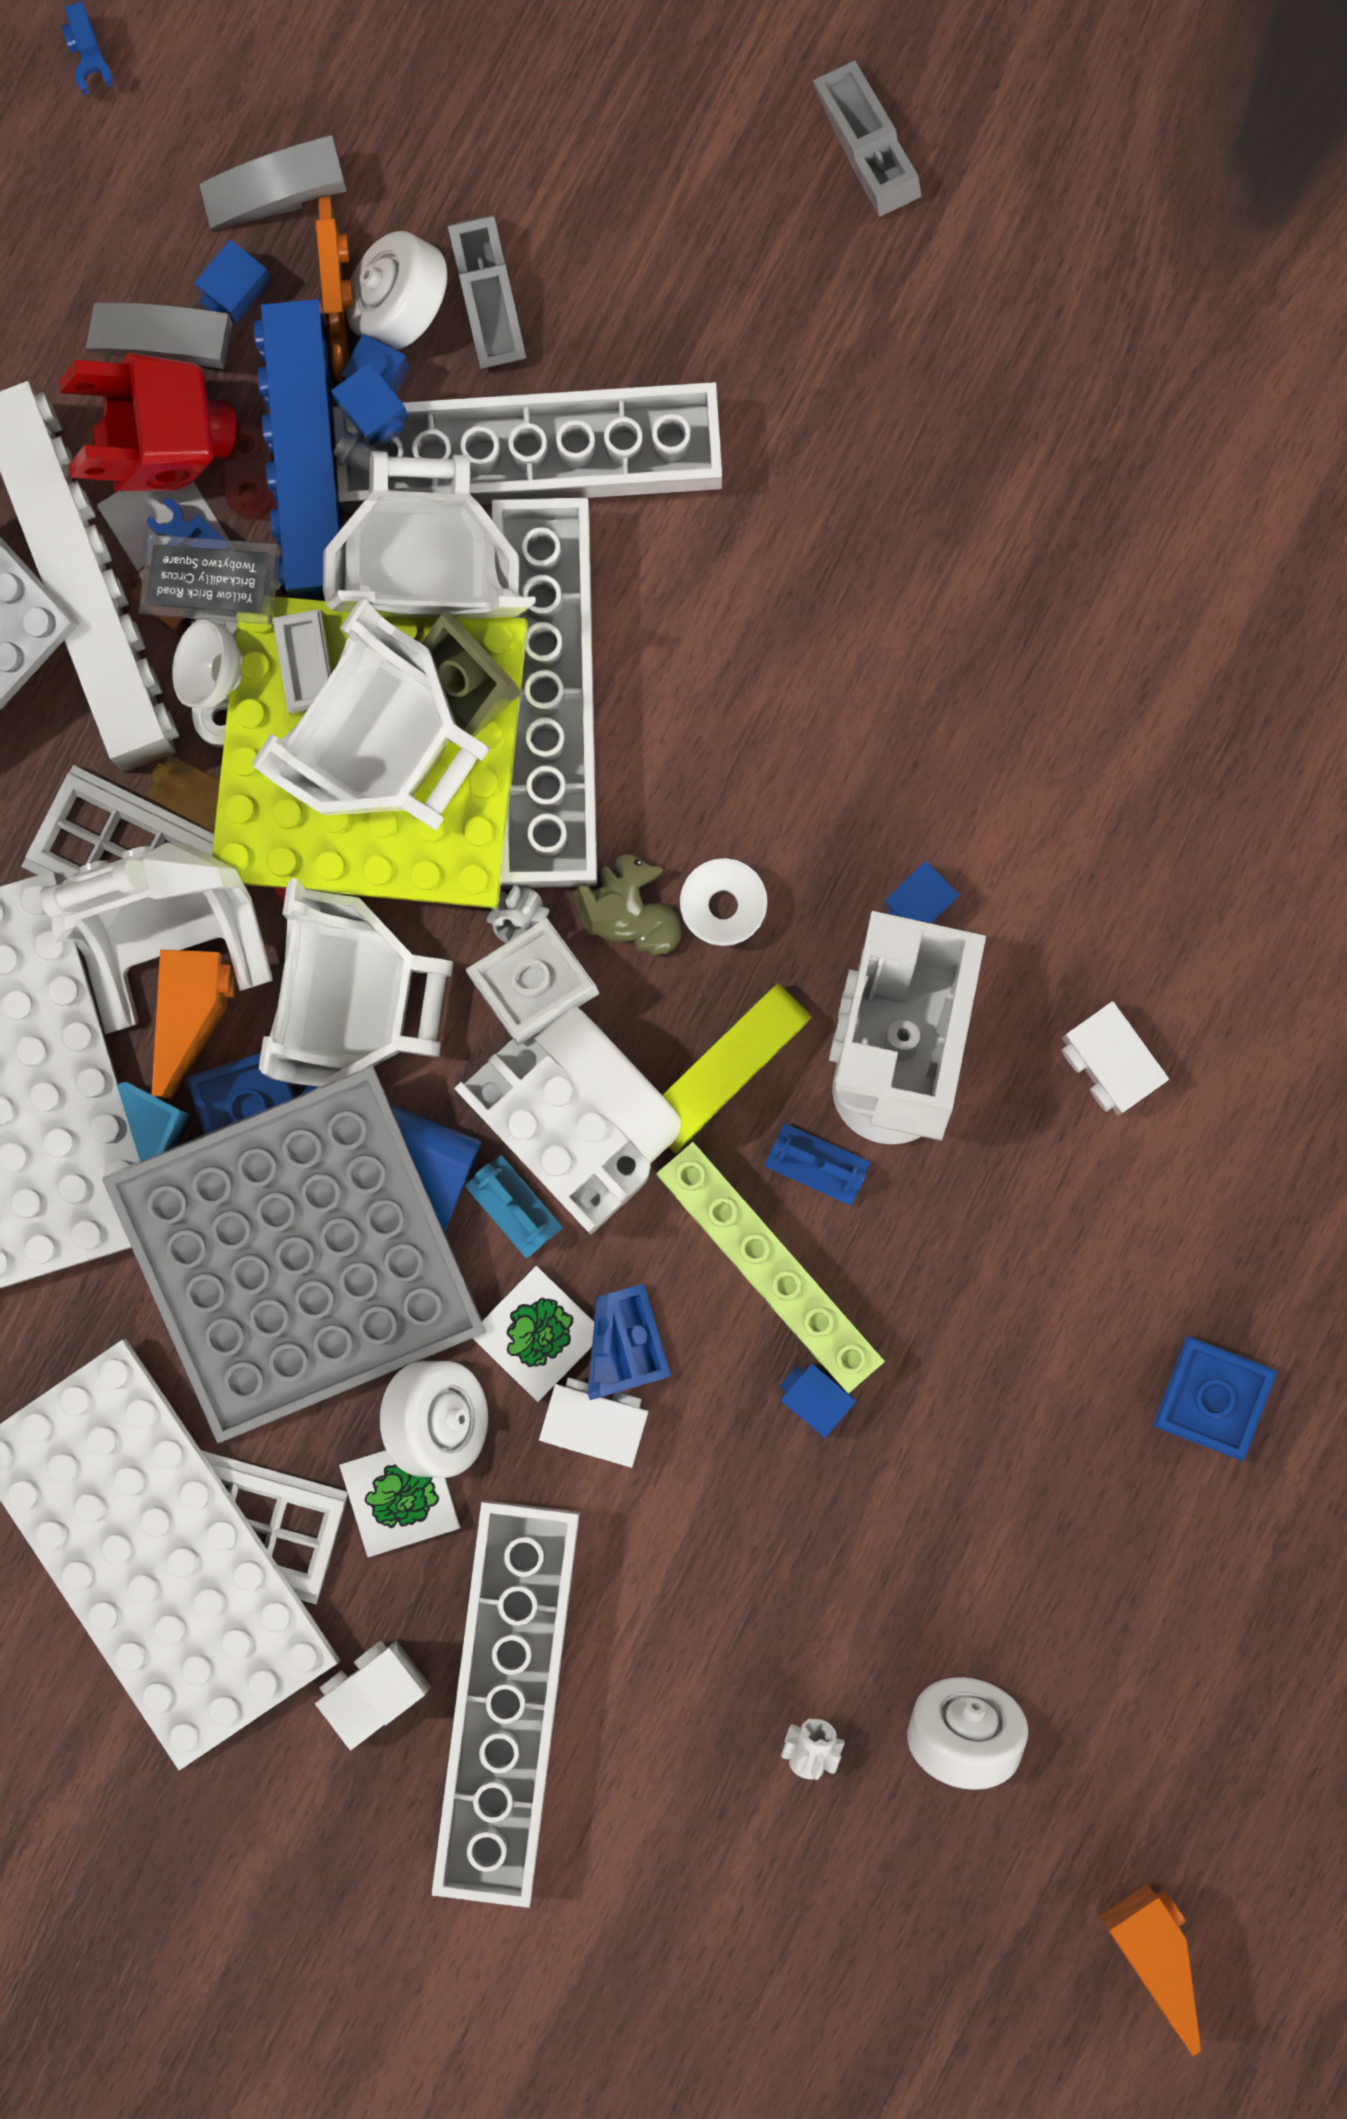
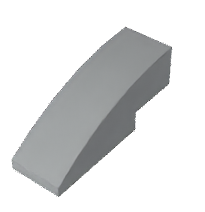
M852 61L813 80L814 88L835 134L878 216L881 217L922 197L919 176L898 142L895 127L856 61Z
M332 135L262 156L220 173L199 184L211 231L302 209L303 202L347 191Z
M494 215L448 224L480 369L526 359Z
M94 303L86 350L125 357L127 353L224 369L232 321L227 313L141 303Z

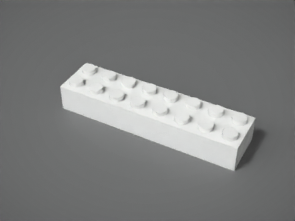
M26 381L0 391V472L43 584L79 622V625L65 639V643L109 758L124 773L176 753L177 751L172 739L180 736L171 712L166 710L163 702L158 704L155 695L161 694L163 691L153 666L149 665L146 658H140L139 651L146 649L136 622L133 623L130 614L124 615L122 607L129 605L119 578L116 579L112 569H106L105 564L111 562L112 557L102 534L99 535L95 524L90 526L88 520L96 517L86 491L82 490L79 481L73 482L72 478H70L68 464L72 461L73 456L69 447L65 446L62 437L55 436V432L62 430L52 403L49 404L45 393L36 394L29 382Z
M716 382L404 402L403 405L406 408L408 419L403 422L405 425L403 431L388 443L382 444L379 440L373 445L378 450L387 452L390 457L452 459L453 455H469L470 495L480 505L492 504V500L593 498L722 489ZM333 407L335 448L347 430L354 435L358 432L339 407ZM336 458L339 504L344 514L355 513L369 496L370 478L348 464H345L343 467L338 464L340 459ZM388 476V491L451 493V479Z
M588 498L492 500V521L519 555V597H536V602L518 616L512 617L526 619L528 621L501 887L502 889H508L517 885L518 887L551 888L578 887L582 884L588 887H595L598 884L590 517Z
M489 1500L481 1502L432 1896L530 1907L580 1512Z

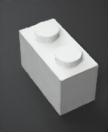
M1113 1001L1062 1037V1040L1067 1045L1062 1049L1063 1055L1077 1073L1084 1069L1095 1085L1090 1088V1092L1105 1112L1112 1108L1118 1116L1169 1080Z
M568 1377L566 1386L555 1384L539 1441L632 1468L649 1412L640 1408L642 1399L617 1392L613 1394L612 1400L604 1397L589 1400V1383Z

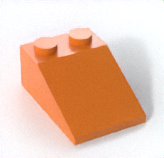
M160 949L152 1096L163 1101H175L186 1081V1077L191 1073L227 1010L228 997L235 998L237 979L234 969H231L230 961L219 952Z
M1146 1884L1099 1917L1191 2055L1195 2056L1201 2052L1187 1939L1179 1929V1926L1184 1924L1186 1920L1164 1890L1155 1894L1150 1886Z

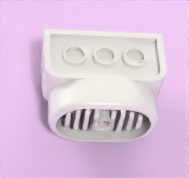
M871 912L858 971L849 969L838 1013L837 1028L829 1055V1061L836 1062L832 1085L836 1109L843 1121L858 1135L882 1144L907 1143L921 1136L942 1141L953 1109L984 950L985 935L880 912Z
M578 1007L570 1008L547 1028L517 1046L514 1040L510 1041L497 1054L492 1055L488 1062L465 1084L460 1082L454 1088L590 1235L644 1186L650 1176V1163L678 1138L681 1120L675 1109Z

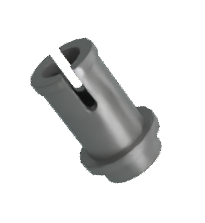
M347 430L332 455L340 459L338 463L340 466L343 467L345 464H348L370 478L371 452L380 450L362 440V433L359 431L354 435Z

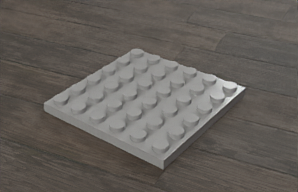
M373 1065L113 1172L102 1179L217 1443L226 1441L486 1333L482 1319Z

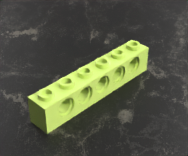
M694 1142L656 1173L662 1183L846 1393L849 1394L885 1362Z

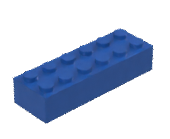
M319 299L261 304L262 320H254V334L257 350L260 349L262 361H266V367H258V381L261 397L264 396L266 408H270V414L262 415V427L265 444H268L270 454H274V461L266 462V474L269 491H272L274 501H278V509H270L273 538L277 539L278 548H282V556L274 557L277 586H281L282 595L288 594L290 598L325 601L323 593V550L345 525L344 513L338 498L336 457L332 455L335 450L334 398L331 392L333 386L327 322Z

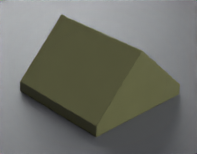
M448 610L440 615L421 644L427 647L433 655L457 727L475 737L522 692L507 673Z

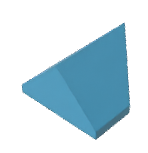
M128 1082L117 1084L140 1161L176 1147L192 1115L152 1096V1094Z

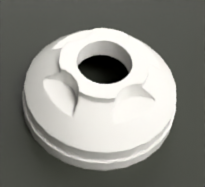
M200 620L193 623L181 637L174 656L172 679L174 690L182 704L192 708L209 709L219 704L231 691L236 690L242 679L241 666L243 655L227 627L213 621Z
M727 858L714 859L703 863L687 877L680 896L681 914L689 930L700 940L717 946H731L745 941L759 929L766 915L767 893L760 877L748 865ZM725 891L731 893L736 898L738 909L731 918L722 920L712 915L709 910V901L714 894Z

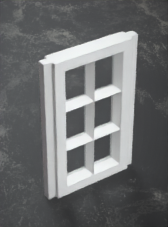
M73 765L63 781L21 867L36 875L53 871L55 872L58 884H62L69 877L79 873L80 866L49 852L61 828L95 845L86 864L99 861L104 850L122 858L121 853L127 850L109 841L120 818L156 835L150 846L151 850L161 846L167 840L171 843L188 844L212 856L214 834ZM77 796L111 813L100 836L65 820Z
M201 1450L222 1483L228 1486L227 1490L234 1501L238 1489L277 1499L270 1525L247 1519L254 1531L267 1534L264 1546L271 1557L277 1537L314 1548L308 1573L282 1566L278 1567L300 1600L317 1604L348 1492ZM287 1502L324 1513L317 1538L280 1528Z

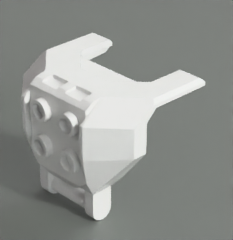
M371 452L369 496L323 550V593L327 607L332 611L351 613L357 602L365 599L381 617L438 619L442 613L448 610L455 619L516 617L536 602V597H519V555L483 507L470 495L469 455H453L452 459L388 457L387 452ZM388 476L451 479V493L388 491Z
M363 599L357 602L340 628L348 636L338 665L301 721L282 740L270 734L253 760V767L322 815L405 810L437 831L444 820L441 816L442 812L477 759L483 761L490 748L457 727L431 651L382 618L367 600ZM451 741L461 749L426 803L423 804L413 798V796L444 752L448 742Z
M165 843L153 850L150 849V846L130 849L121 853V860L112 863L103 860L83 865L79 868V873L69 877L62 884L44 888L40 892L42 907L46 914L52 917L51 927L55 942L75 941L77 947L85 956L105 1034L138 1024L139 1018L127 972L131 966L159 958L160 949L183 950L217 938H223L230 953L239 991L273 981L253 902L236 869L188 844Z
M292 878L287 883L283 916L287 919L284 970L278 1008L270 1037H263L259 1069L262 1074L270 1079L282 1082L321 1087L371 1065L376 1066L399 1052L439 1057L441 1042H437L445 983L446 977L452 976L454 962L412 955L360 898L305 889L298 879ZM412 972L427 974L418 1038L402 1036Z

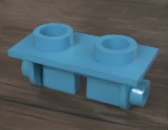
M502 1155L491 1164L488 1163L474 1175L475 1177L465 1185L526 1259L563 1228Z

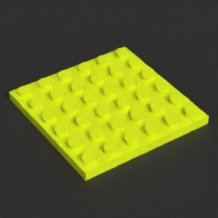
M274 596L263 597L261 613L238 611L235 641L243 655L241 666L242 679L236 690L231 691L229 694L212 857L235 868L244 885L286 889L287 883L292 878L300 881L305 889L319 892L498 909L520 695L474 737L488 746L490 750L483 761L477 759L442 812L441 816L444 820L437 831L405 810L322 815L253 767V760L270 734L282 740L305 715V713L290 715L287 710L273 618L320 609L324 616L333 672L338 665L348 636L340 628L350 613L332 611L326 606V601ZM382 617L419 643H422L438 620L435 618ZM512 617L456 619L521 690L528 621L523 618ZM451 741L448 742L444 752L413 798L423 804L426 803L460 751V747Z

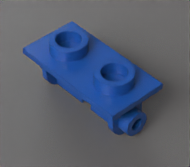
M783 1123L764 1167L851 1206L857 1192L860 1190L871 1162Z

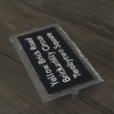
M148 535L144 569L139 572V577L143 579L139 614L272 625L275 592L281 586L280 582L277 581L281 545Z

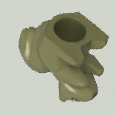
M624 854L619 856L615 862L616 876L607 866L599 871V878L602 884L600 889L592 891L587 885L582 884L578 886V889L573 891V897L585 930L590 935H599L613 942L634 940L638 951H647L650 955L666 954L672 951L682 936V923L677 911L671 906L660 902L643 905L638 889L656 879L663 869L659 866H649L633 855Z

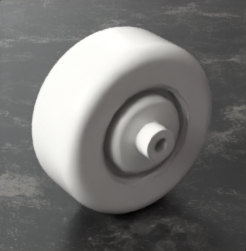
M395 231L377 240L363 255L351 277L353 307L345 309L349 327L358 336L362 337L365 334L394 350L404 348L413 343L433 321L445 294L447 267L442 253L433 245L406 231Z
M417 1361L405 1366L393 1377L382 1399L380 1431L388 1455L401 1470L417 1477H453L469 1468L480 1454L487 1435L488 1407L480 1383L467 1368L451 1361Z
M953 1677L931 1684L919 1695L909 1722L907 1739L910 1751L916 1762L932 1777L957 1788L980 1790L1000 1785L1015 1773L1027 1743L1028 1724L1018 1703L999 1687L979 1679Z

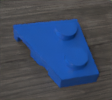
M641 1284L596 1297L588 1385L589 1400L670 1377V1370L645 1285Z

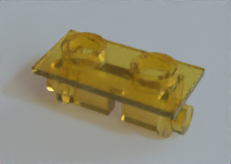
M169 754L164 765L159 764L151 776V781L154 783L146 796L214 833L220 781Z

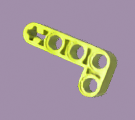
M777 983L662 1095L675 1109L681 1120L679 1136L669 1146L675 1154L684 1148L707 1122L813 1017L780 983Z

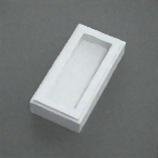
M320 609L273 618L287 710L290 715L306 713L332 674L324 616Z

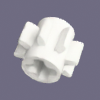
M514 885L509 895L500 891L498 909L491 908L492 910L486 921L493 924L496 936L508 943L544 920L549 913V909L542 907V899L534 890Z
M808 1718L801 1728L794 1724L790 1725L781 1757L790 1759V1768L798 1776L805 1779L818 1780L824 1773V1770L832 1774L836 1773L845 1742L844 1740L836 1739V1731L828 1722Z

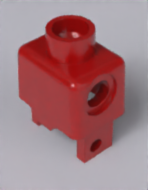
M127 353L120 363L74 360L59 379L60 393L103 397V419L92 429L94 446L84 445L68 464L70 478L110 480L116 492L182 491L192 484L211 463L213 458L225 459L233 449L236 437L234 409L231 403L227 401L207 400L204 373L202 368L196 363Z

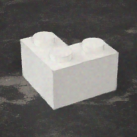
M380 1640L354 1661L358 1670L347 1677L344 1671L341 1670L319 1687L324 1696L315 1705L350 1751L384 1724L390 1723L421 1699L431 1687L397 1641H394L386 1648Z

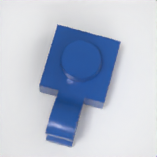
M83 2L64 7L69 20L68 24L61 26L70 53L79 51L81 54V62L75 70V80L83 95L90 94L86 80L92 73H100L107 88L113 86L112 73L108 65L103 61L101 50Z

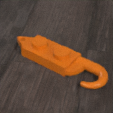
M325 196L319 197V220H316L324 316L328 327L332 374L336 382L342 383L341 374L349 361L345 309L353 307L351 279L343 280L341 263L350 262L347 233L339 234L335 219H333L331 197Z

